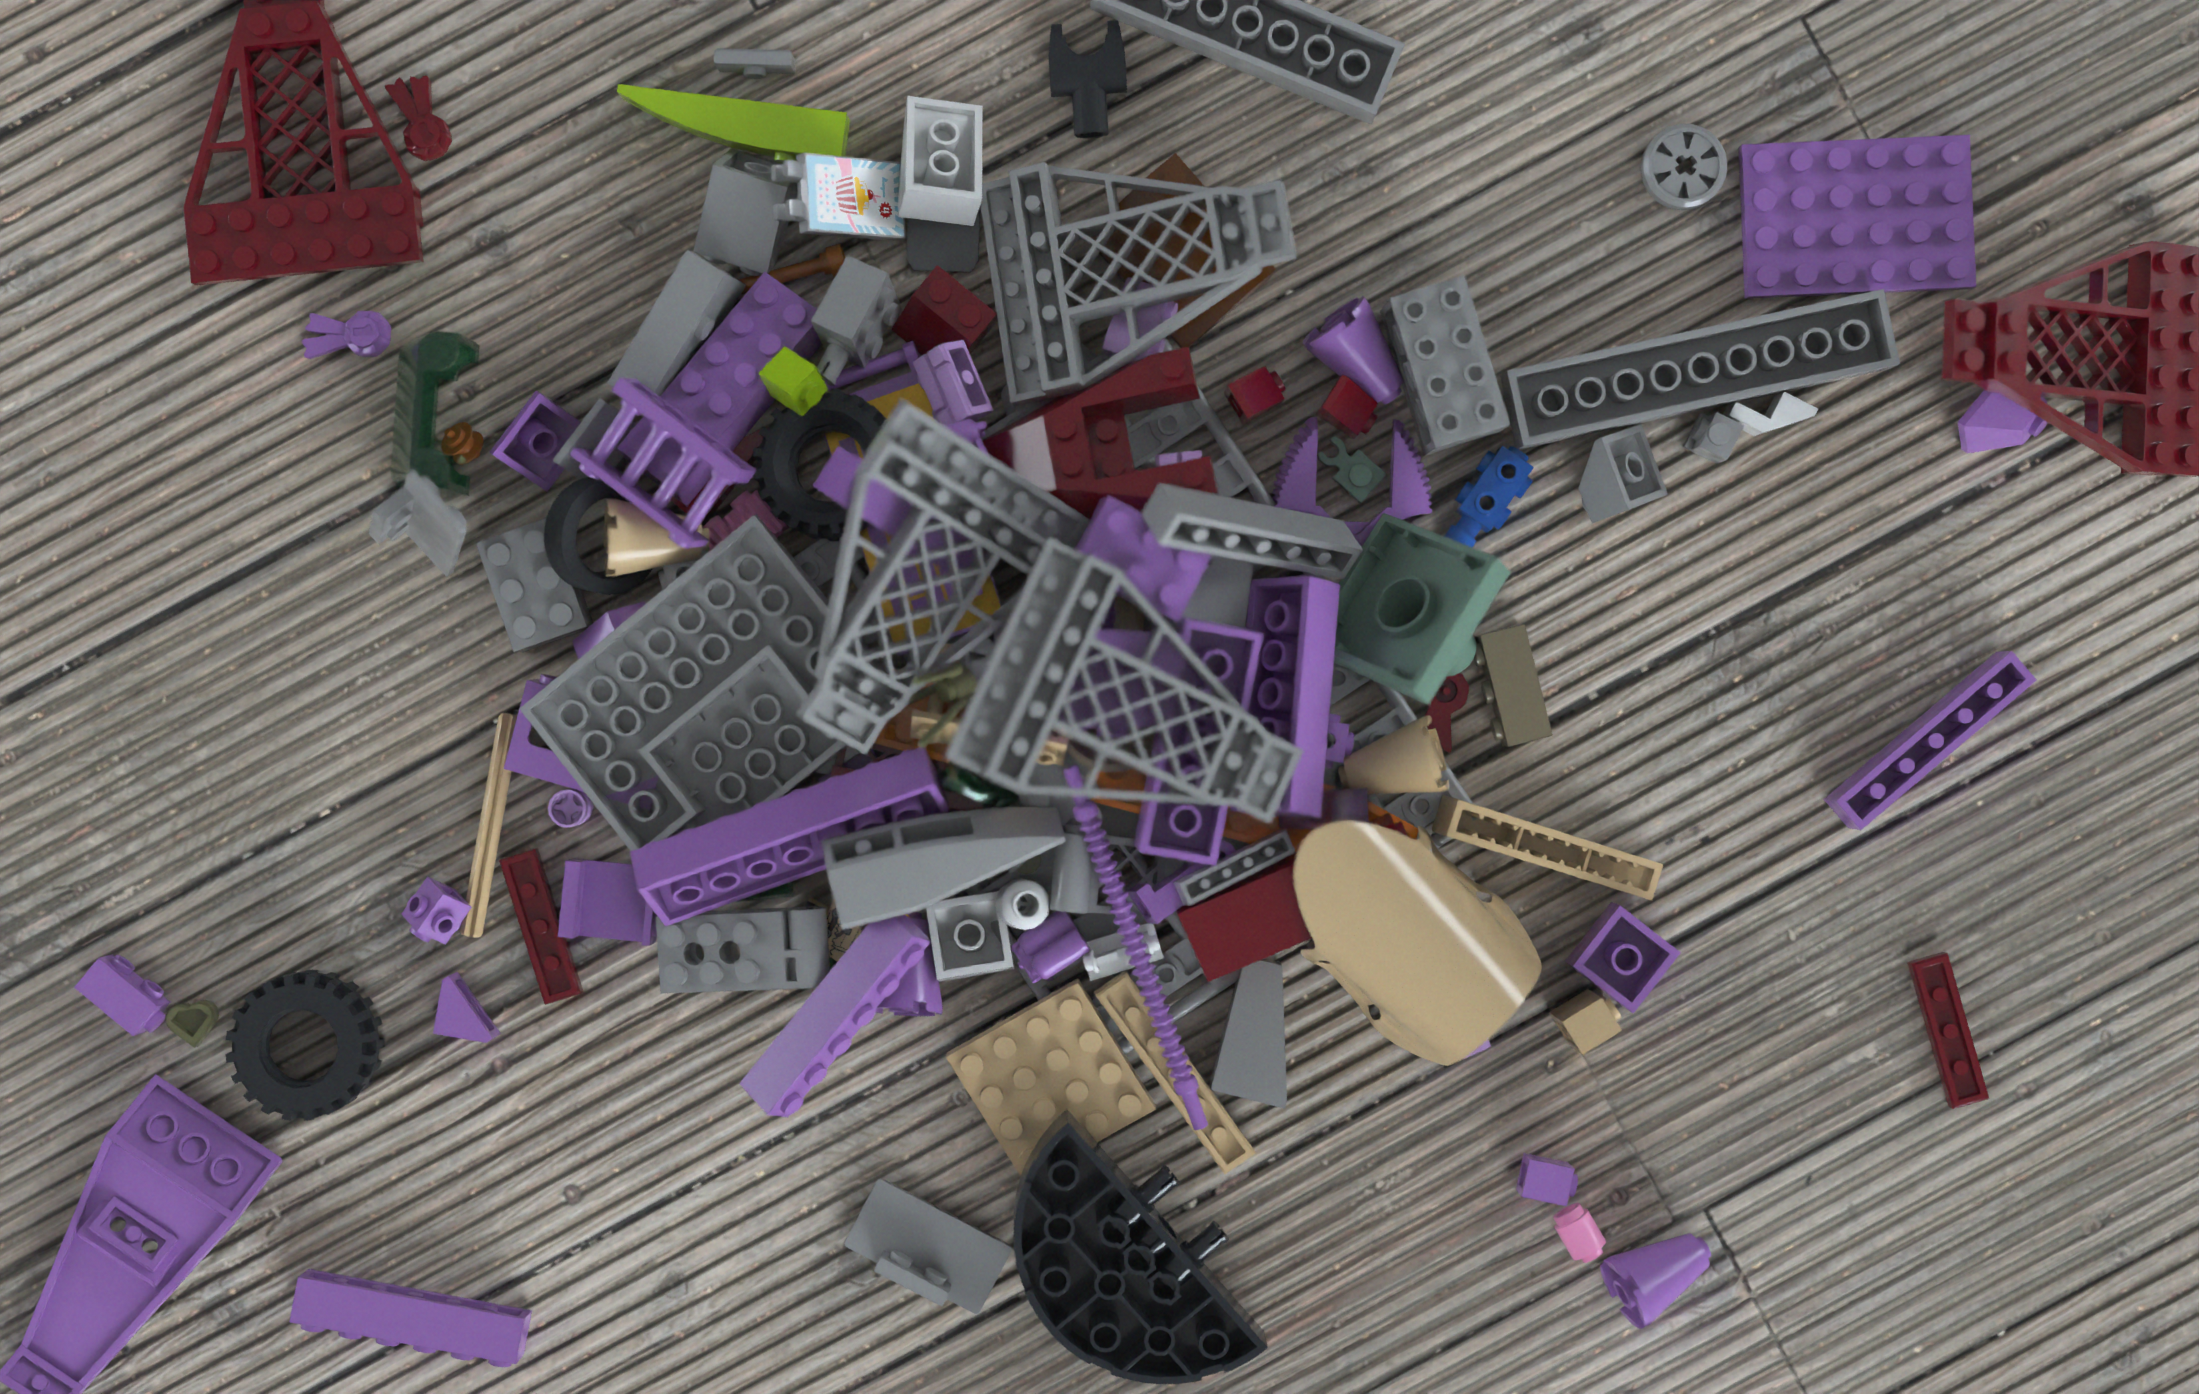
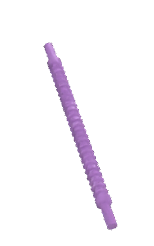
M1078 765L1063 769L1068 787L1080 789L1083 779ZM1072 796L1076 806L1073 808L1075 819L1082 822L1079 829L1086 832L1083 840L1090 843L1087 851L1093 852L1094 856L1091 857V861L1097 863L1094 871L1101 873L1098 881L1105 884L1102 892L1109 895L1106 903L1112 904L1113 907L1110 909V913L1116 914L1113 922L1120 925L1117 933L1124 936L1121 944L1128 947L1125 950V954L1131 956L1128 964L1135 966L1132 974L1139 977L1136 985L1143 988L1140 991V995L1146 997L1143 1005L1150 1007L1147 1015L1154 1018L1151 1026L1157 1027L1158 1030L1155 1031V1036L1161 1038L1158 1045L1165 1048L1162 1056L1169 1059L1166 1062V1066L1172 1068L1169 1076L1176 1079L1173 1082V1087L1176 1094L1182 1096L1193 1129H1203L1208 1126V1122L1196 1092L1199 1085L1196 1076L1190 1074L1192 1066L1186 1065L1189 1057L1182 1054L1185 1046L1178 1044L1181 1036L1175 1035L1177 1025L1171 1024L1174 1016L1167 1013L1170 1005L1163 1003L1166 995L1160 994L1163 986L1156 983L1159 975L1152 972L1155 964L1149 963L1148 960L1151 958V954L1145 953L1148 945L1141 942L1144 934L1137 931L1140 923L1133 920L1136 917V913L1130 911L1133 903L1126 901L1129 893L1122 890L1125 882L1119 881L1118 877L1121 876V872L1116 871L1114 868L1117 866V861L1111 860L1114 852L1107 849L1110 841L1103 838L1106 830L1099 827L1102 824V820L1096 818V815L1099 813L1095 801H1090L1089 797Z

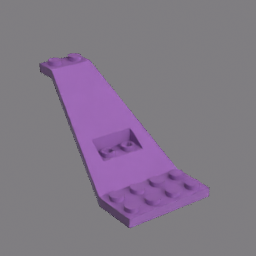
M155 1074L104 1137L25 1336L19 1348L0 1370V1382L18 1394H82L233 1227L281 1165L282 1158ZM116 1220H123L126 1223L125 1228L120 1232L111 1230V1225ZM146 1242H156L158 1244L156 1251L153 1253L144 1252L143 1246Z

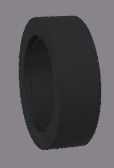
M585 477L567 486L551 505L544 527L546 555L556 574L573 587L604 595H616L627 592L645 580L652 569L619 576H606L605 571L594 572L584 564L579 556L576 546V531L582 515L595 502L606 498L630 501L601 478L596 480L591 477Z

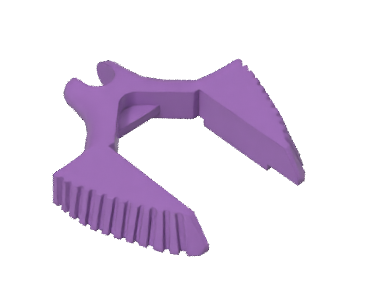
M1310 417L1305 421L1306 426L1299 428V435L1295 434L1293 438L1294 443L1290 444V450L1286 452V458L1282 460L1283 465L1278 468L1279 473H1276L1275 476L1277 481L1274 480L1273 484L1275 486V489H1273L1275 496L1272 499L1275 502L1274 507L1331 518L1321 506L1316 505L1318 423L1317 417ZM1393 419L1390 506L1384 507L1369 522L1344 521L1361 547L1383 513L1401 520L1420 514L1432 513V509L1429 508V505H1431L1429 500L1431 498V493H1429L1431 485H1428L1430 480L1429 477H1426L1427 471L1423 469L1424 463L1420 461L1422 459L1421 455L1417 454V446L1414 447L1413 445L1415 443L1413 437H1409L1410 432L1408 429L1404 431V424L1400 420Z

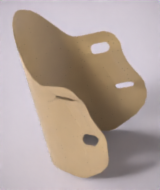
M1340 821L1315 829L1300 845L1294 868V883L1298 903L1306 926L1315 943L1314 949H1301L1302 956L1311 963L1326 969L1356 1001L1373 1027L1394 1044L1412 1054L1441 1065L1449 1066L1464 1059L1506 1023L1528 996L1542 969L1541 961L1517 916L1499 896L1473 881L1442 855L1435 846L1430 834L1422 826H1418V840L1378 825L1357 821ZM1476 892H1484L1491 895V902H1482L1476 896ZM1374 1004L1379 1008L1380 1019L1373 1020L1369 1012V1005Z

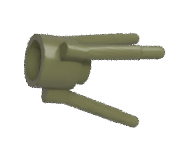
M957 663L947 669L913 678L912 683L914 685L933 681L937 682L913 694L906 706L934 693H937L944 702H956L918 742L919 747H925L962 708L969 704L972 698L970 694L975 691L977 683L972 671L967 666Z

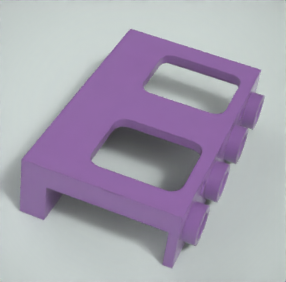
M541 674L540 679L527 680L520 708L557 677ZM519 709L504 769L583 791L552 750L536 746L530 742L529 736L532 724ZM659 776L640 782L632 789L621 792L617 791L606 797L629 804L631 797L635 793L646 789H656ZM643 795L640 799V808L651 810L653 799Z

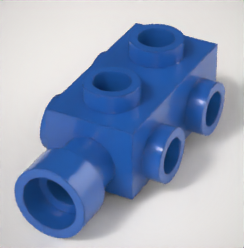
M1501 446L1495 454L1488 450L1476 467L1481 474L1474 485L1467 481L1456 496L1455 501L1460 503L1455 512L1462 517L1456 526H1450L1444 537L1473 548L1477 542L1474 538L1480 530L1486 533L1493 527L1499 530L1512 512L1506 507L1514 496L1520 499L1533 481L1528 477L1534 468L1527 463L1528 456L1513 446H1510L1508 449ZM1507 465L1513 469L1514 475L1511 479L1502 476L1501 468ZM1481 497L1491 499L1492 508L1490 510L1481 508Z

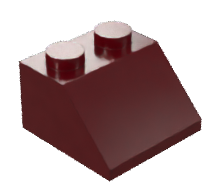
M937 265L914 292L891 330L905 342L914 341L921 355L927 354V352L940 344L964 340L971 354L998 319L996 312Z

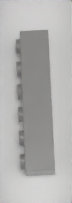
M1161 483L1141 513L1159 545L1340 579L1345 578L1363 551L1342 520Z

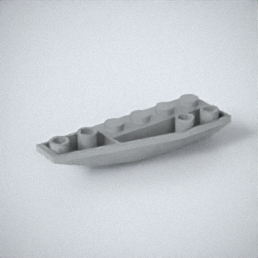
M1011 807L936 814L898 821L822 840L826 869L842 929L921 910L1066 842L1058 807Z

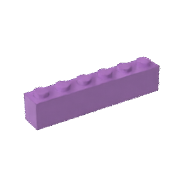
M2012 651L1995 652L1825 797L1824 801L1847 828L1862 830L2037 680Z
M905 914L869 923L739 1084L767 1115L788 1117L795 1113L802 1106L803 1098L809 1090L825 1078L827 1068L835 1058L842 1055L850 1047L851 1039L857 1031L873 1019L875 1009L885 997L895 992L900 984L899 980L910 967H913L921 960L924 955L923 950L931 940Z
M308 1269L297 1278L289 1322L301 1324V1329L309 1332H322L324 1329L339 1331L338 1335L346 1339H360L362 1336L376 1338V1343L384 1346H397L399 1343L414 1345L413 1349L422 1353H435L436 1350L451 1352V1357L459 1360H472L474 1357L489 1359L488 1363L493 1366L510 1367L511 1364H517L524 1356L532 1310Z

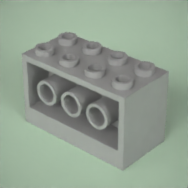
M1465 275L1389 298L1380 310V314L1395 362L1404 380L1402 386L1424 456L1497 434L1508 427L1510 422Z

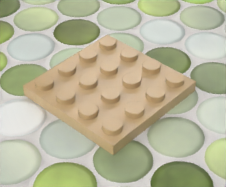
M1078 978L948 1051L946 1054L948 1062L1020 1176L1040 1137L1066 1109L1069 1110L1096 1142L1156 1110L1155 1102Z

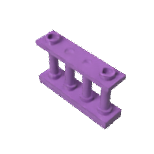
M620 377L612 389L614 393L622 398L620 402L622 408L594 451L591 449L574 448L570 455L581 463L579 469L596 480L601 478L670 532L668 537L674 543L685 549L689 547H705L709 540L696 529L726 484L748 483L756 470L640 381L633 378ZM643 414L652 421L650 425L652 431L624 474H622L606 460L634 417ZM673 437L683 444L680 448L683 453L654 497H652L636 483L664 440ZM704 460L713 467L711 470L713 476L684 520H682L666 506L694 463Z

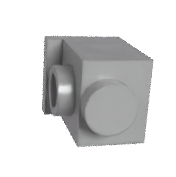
M1718 412L1708 416L1699 413L1683 448L1716 464L1726 461L1744 425Z

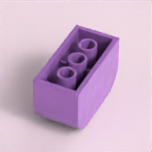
M1098 629L1095 639L1140 660L1153 632ZM1162 635L1151 658V666L1179 680L1180 654ZM1089 649L1084 660L1099 654ZM1104 658L1085 665L1092 687L1112 680ZM1113 661L1119 678L1135 672ZM1079 671L1067 696L1085 690ZM1140 676L1121 682L1128 705L1147 698ZM1149 679L1155 695L1171 690ZM1114 685L1094 692L1102 714L1121 708ZM1176 694L1157 700L1163 719L1175 706L1177 701ZM1087 695L1068 701L1075 724L1095 717ZM1150 703L1130 710L1137 729L1156 724ZM1061 707L1056 719L1067 724ZM1123 712L1104 719L1110 737L1126 736V730H1129ZM1097 722L1078 728V730L1087 733V728L1097 729V736H1101Z

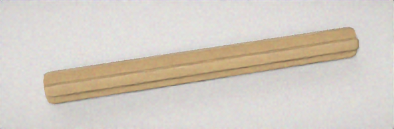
M501 713L498 716L466 901L472 908L463 919L460 933L467 937L478 938L483 934L511 771L504 769L518 716L515 714Z

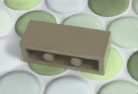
M1525 624L1475 636L1477 646L1474 661L1477 667H1483L1486 681L1481 682V689L1486 704L1492 703L1495 718L1490 719V725L1495 741L1501 740L1502 746L1510 747L1553 736Z

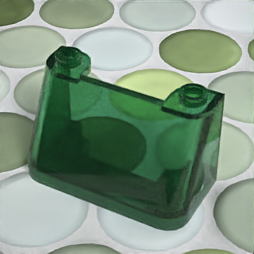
M430 332L410 340L400 350L391 460V476L394 483L400 488L404 487L407 474L414 470L421 478L423 476L428 477L439 490V494L469 496L470 477L462 475L455 470L452 465V456L444 455L440 451L434 450L439 380L458 381V373L464 366L471 363L478 364L480 345L460 333Z

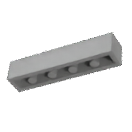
M1278 829L1218 859L1216 866L1208 864L1173 883L1182 903L1191 905L1296 851L1286 830Z

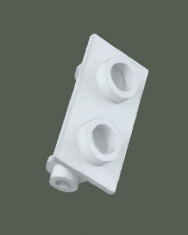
M1146 923L1140 925L1137 931L1144 934L1141 942L1148 945L1145 953L1151 954V958L1148 960L1149 963L1164 959L1154 924ZM1116 932L1087 941L1091 951L1083 956V961L1090 981L1135 967L1128 964L1131 956L1125 954V950L1128 948L1127 945L1121 944V940L1124 938L1123 935Z

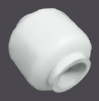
M1021 878L1011 880L1003 885L997 894V913L1001 920L1010 927L1022 930L1033 929L1043 923L1048 915L1050 907L1048 894L1035 881Z

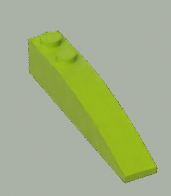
M618 84L617 92L624 101L663 122L695 136L731 148L774 157V162L783 164V161L786 160L796 161V155L802 153L846 157L850 125L847 112Z

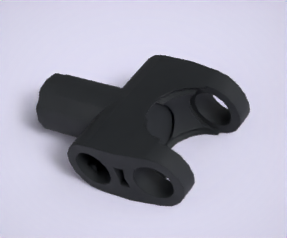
M1118 20L1107 21L1108 34H1106L1104 45L1098 52L1089 56L1078 55L1073 52L1067 45L1065 37H1062V24H1051L1048 56L1051 97L1072 96L1074 136L1077 138L1087 139L1107 136L1109 131L1106 94L1127 93L1125 50Z

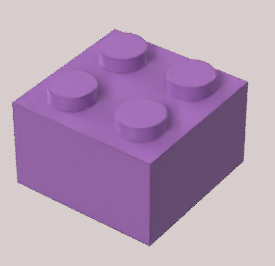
M1611 902L1565 962L1618 1004L1634 1014L1681 952L1622 906Z

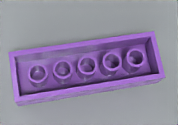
M764 271L660 397L733 452L776 400L770 396L758 373L784 346L808 361L822 344L811 323L817 309ZM645 415L617 447L629 463H631L652 431L650 426L652 421ZM673 437L670 439L666 438L643 474L661 486L683 453L680 449L683 444ZM704 460L696 461L673 496L688 506L713 476L711 473L713 467Z
M1313 576L1251 579L1246 628L1262 633L1263 638L1247 713L1255 717L1268 733L1304 750L1274 816L1321 817L1340 584ZM1231 806L1230 811L1245 813Z
M1181 616L1177 623L1176 633L1181 634L1183 642L1247 712L1263 634L1254 629ZM1180 655L1179 680L1213 696V691ZM1185 696L1190 713L1206 707ZM1178 699L1172 711L1163 719L1164 722L1183 715ZM1211 711L1192 718L1199 739L1218 733ZM1185 720L1166 727L1173 749L1192 742ZM1159 730L1155 733L1151 757L1166 752ZM1214 740L1202 744L1206 757ZM1195 748L1175 754L1183 776L1201 769ZM1168 757L1150 763V765L1174 776ZM1147 775L1144 793L1166 794L1169 792L1170 787ZM1197 777L1189 779L1185 782L1194 785ZM1142 800L1133 844L1141 853L1216 866L1228 805Z

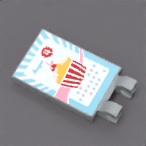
M802 153L796 155V161L786 160L783 161V165H772L771 175L773 182H794L798 186V200L789 199L785 201V204L773 205L774 221L799 222L800 233L893 241L905 239V217H898L901 162Z

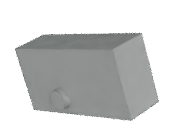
M686 250L607 384L614 387L620 377L633 378L640 381L660 397L729 315L746 284L704 258Z

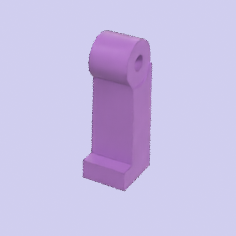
M1221 840L1218 859L1236 851L1231 843ZM1189 861L1152 888L1149 883H1138L1127 892L1145 921L1150 924H1158L1184 905L1173 882L1208 864Z

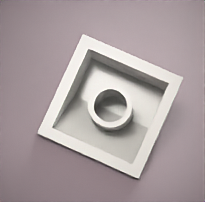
M999 891L941 900L926 907L936 976L939 982L1015 970L1008 925L1001 920L996 909V899ZM998 920L1002 945L991 929L990 924L993 921Z

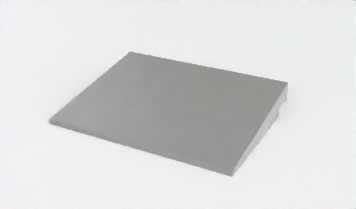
M757 514L750 517L519 708L630 851L644 847L647 843L661 841L680 834L686 829L697 828L711 823L722 816L733 815L750 809L758 803L769 802L786 796L848 746V744L808 723L798 715V712L819 681L814 674L830 601ZM859 637L861 652L870 650ZM850 642L847 649L853 652L852 643ZM877 658L868 660L874 665L885 670L884 666ZM659 776L656 789H646L635 793L631 797L629 804L606 797L617 791L621 792L632 789L640 782ZM643 795L653 799L651 810L640 808V799Z

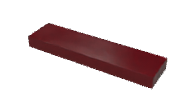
M538 848L499 860L544 1004L547 1005L583 993L567 938L558 937L560 916Z
M1940 952L1907 962L1949 1108L1956 1109L1989 1099L1948 953Z

